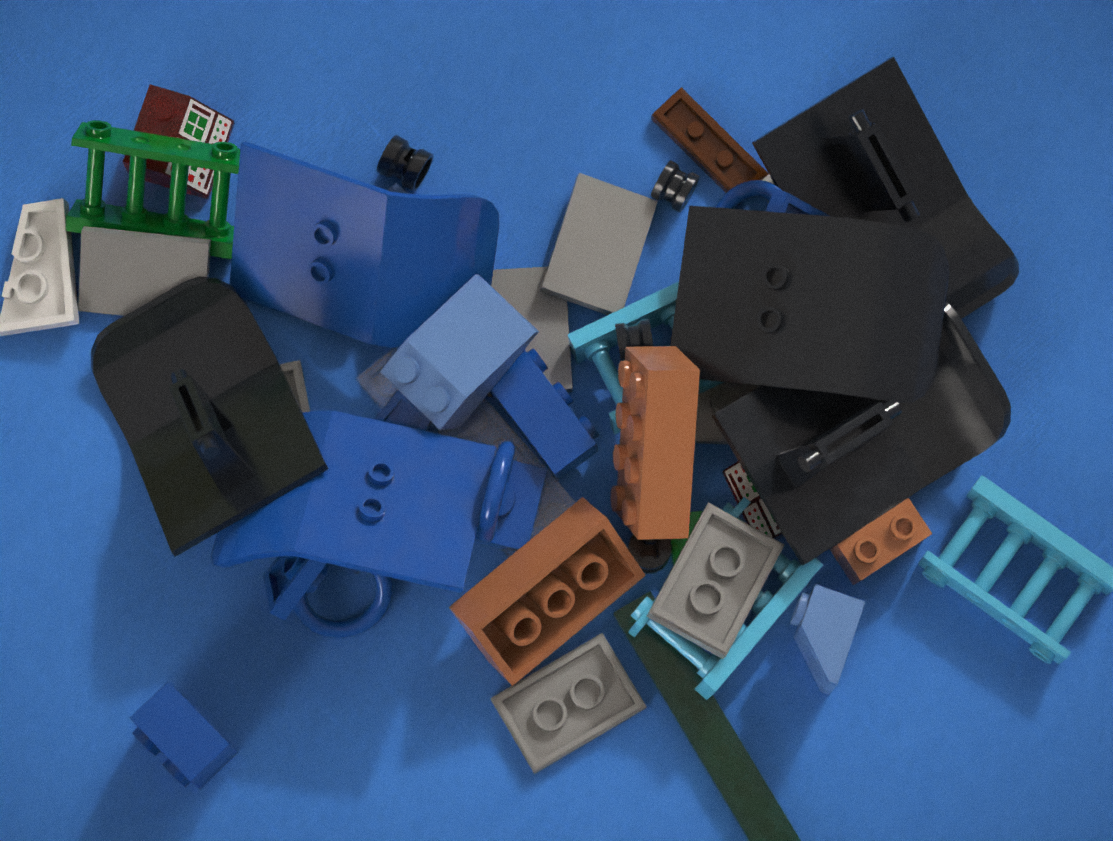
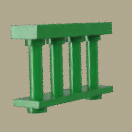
M92 120L80 124L72 137L71 146L88 148L85 199H76L66 216L65 231L81 233L83 227L88 226L211 239L210 256L232 259L234 226L230 225L226 219L231 173L238 174L240 149L235 144L229 142L209 144L111 127V124L100 120ZM105 151L130 156L127 202L124 207L106 204L102 200ZM147 159L172 163L168 213L150 212L143 207ZM189 166L214 170L210 218L207 221L191 219L185 215Z

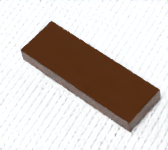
M682 87L651 115V120L725 193L743 182L763 180L769 174Z

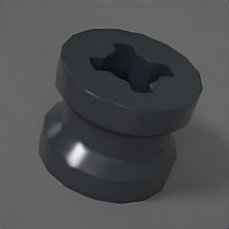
M670 160L660 174L652 190L651 197L656 200L664 199L671 203L672 209L682 212L692 196L700 176L694 172L687 174L681 171L679 165Z
M649 319L640 320L637 325L627 326L625 323L615 324L620 361H625L626 347L653 346Z
M634 534L628 546V550L645 574H653L662 570L668 563L672 550L670 539L638 540Z

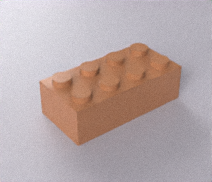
M676 346L626 347L625 361H620L618 367V380L620 386L623 387L622 403H617L616 424L618 429L621 430L620 444H616L613 450V463L615 470H618L617 486H612L611 507L638 540L682 539L689 537L700 369Z
M582 497L449 606V609L487 661L513 686L646 575L608 518Z

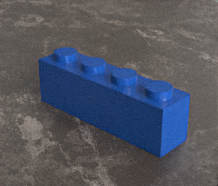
M532 348L528 352L524 350L490 393L558 482L598 452L597 443L594 439L599 434L585 415L579 419L568 407L574 402L559 381L552 386L543 374L548 369L547 365L535 349Z

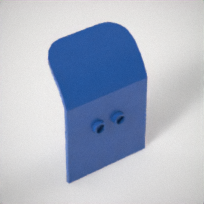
M244 141L240 148L229 285L233 286L242 298L370 345L400 348L412 333L475 274H479L490 286L492 285L499 233V212L492 202L475 195H420L390 192Z
M334 410L304 412L303 415L329 469L219 531L211 553L212 564L225 568L255 559L297 556L463 593L496 446Z

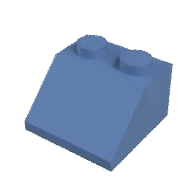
M815 584L809 595L801 594L790 624L797 626L794 639L820 691L829 695L838 685L865 601Z

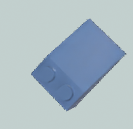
M475 274L404 341L380 373L439 430L460 428L539 331L479 274Z

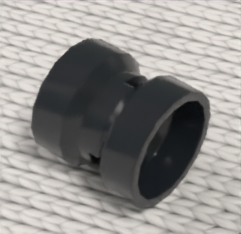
M395 135L383 151L376 170L387 178L394 176L400 179L402 186L416 191L427 175L434 156L424 149L415 150L411 148L407 140Z

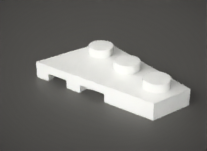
M64 198L24 204L22 206L11 253L14 259L9 280L5 281L2 292L4 301L0 314V337L79 324L71 232L65 231L69 202Z

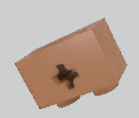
M907 498L832 547L830 551L851 583L855 585L932 535V532L911 500Z

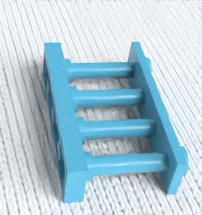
M679 281L567 334L570 351L577 364L585 360L594 362L616 406L617 403H622L623 387L619 384L618 371L608 354L610 348L618 345L615 324L625 323L627 326L637 325L640 320L649 319L651 329L664 323V325H670L673 330ZM699 379L698 394L723 382ZM616 410L609 413L611 429L614 434H617L621 429L617 427Z
M981 475L966 495V497L973 501L971 504L973 510L940 556L937 557L930 551H927L918 562V565L924 568L922 574L933 584L941 588L948 585L1031 644L1029 650L1037 658L1048 664H1051L1052 661L1060 664L1067 659L1071 652L1059 643L1094 594L1099 595L1102 592L1107 596L1113 591V567ZM995 516L1008 526L1006 530L1009 534L973 583L956 571L953 566L987 518L993 519ZM1032 542L1044 551L1042 553L1044 560L1010 608H1008L988 592L1021 545ZM1067 567L1080 576L1077 579L1080 584L1046 633L1025 620L1024 617L1056 571Z
M743 497L736 507H733L728 502L722 510L743 521L739 516L751 502ZM780 553L773 569L780 574L777 578L783 583L774 595L768 590L765 593L762 590L760 591L751 608L756 616L748 626L742 625L724 659L714 654L710 656L695 643L646 617L654 603L648 596L630 615L636 622L628 633L635 638L646 624L699 669L697 674L703 679L694 690L708 700L721 687L823 564L817 558H814L805 565H801L795 559L790 561Z

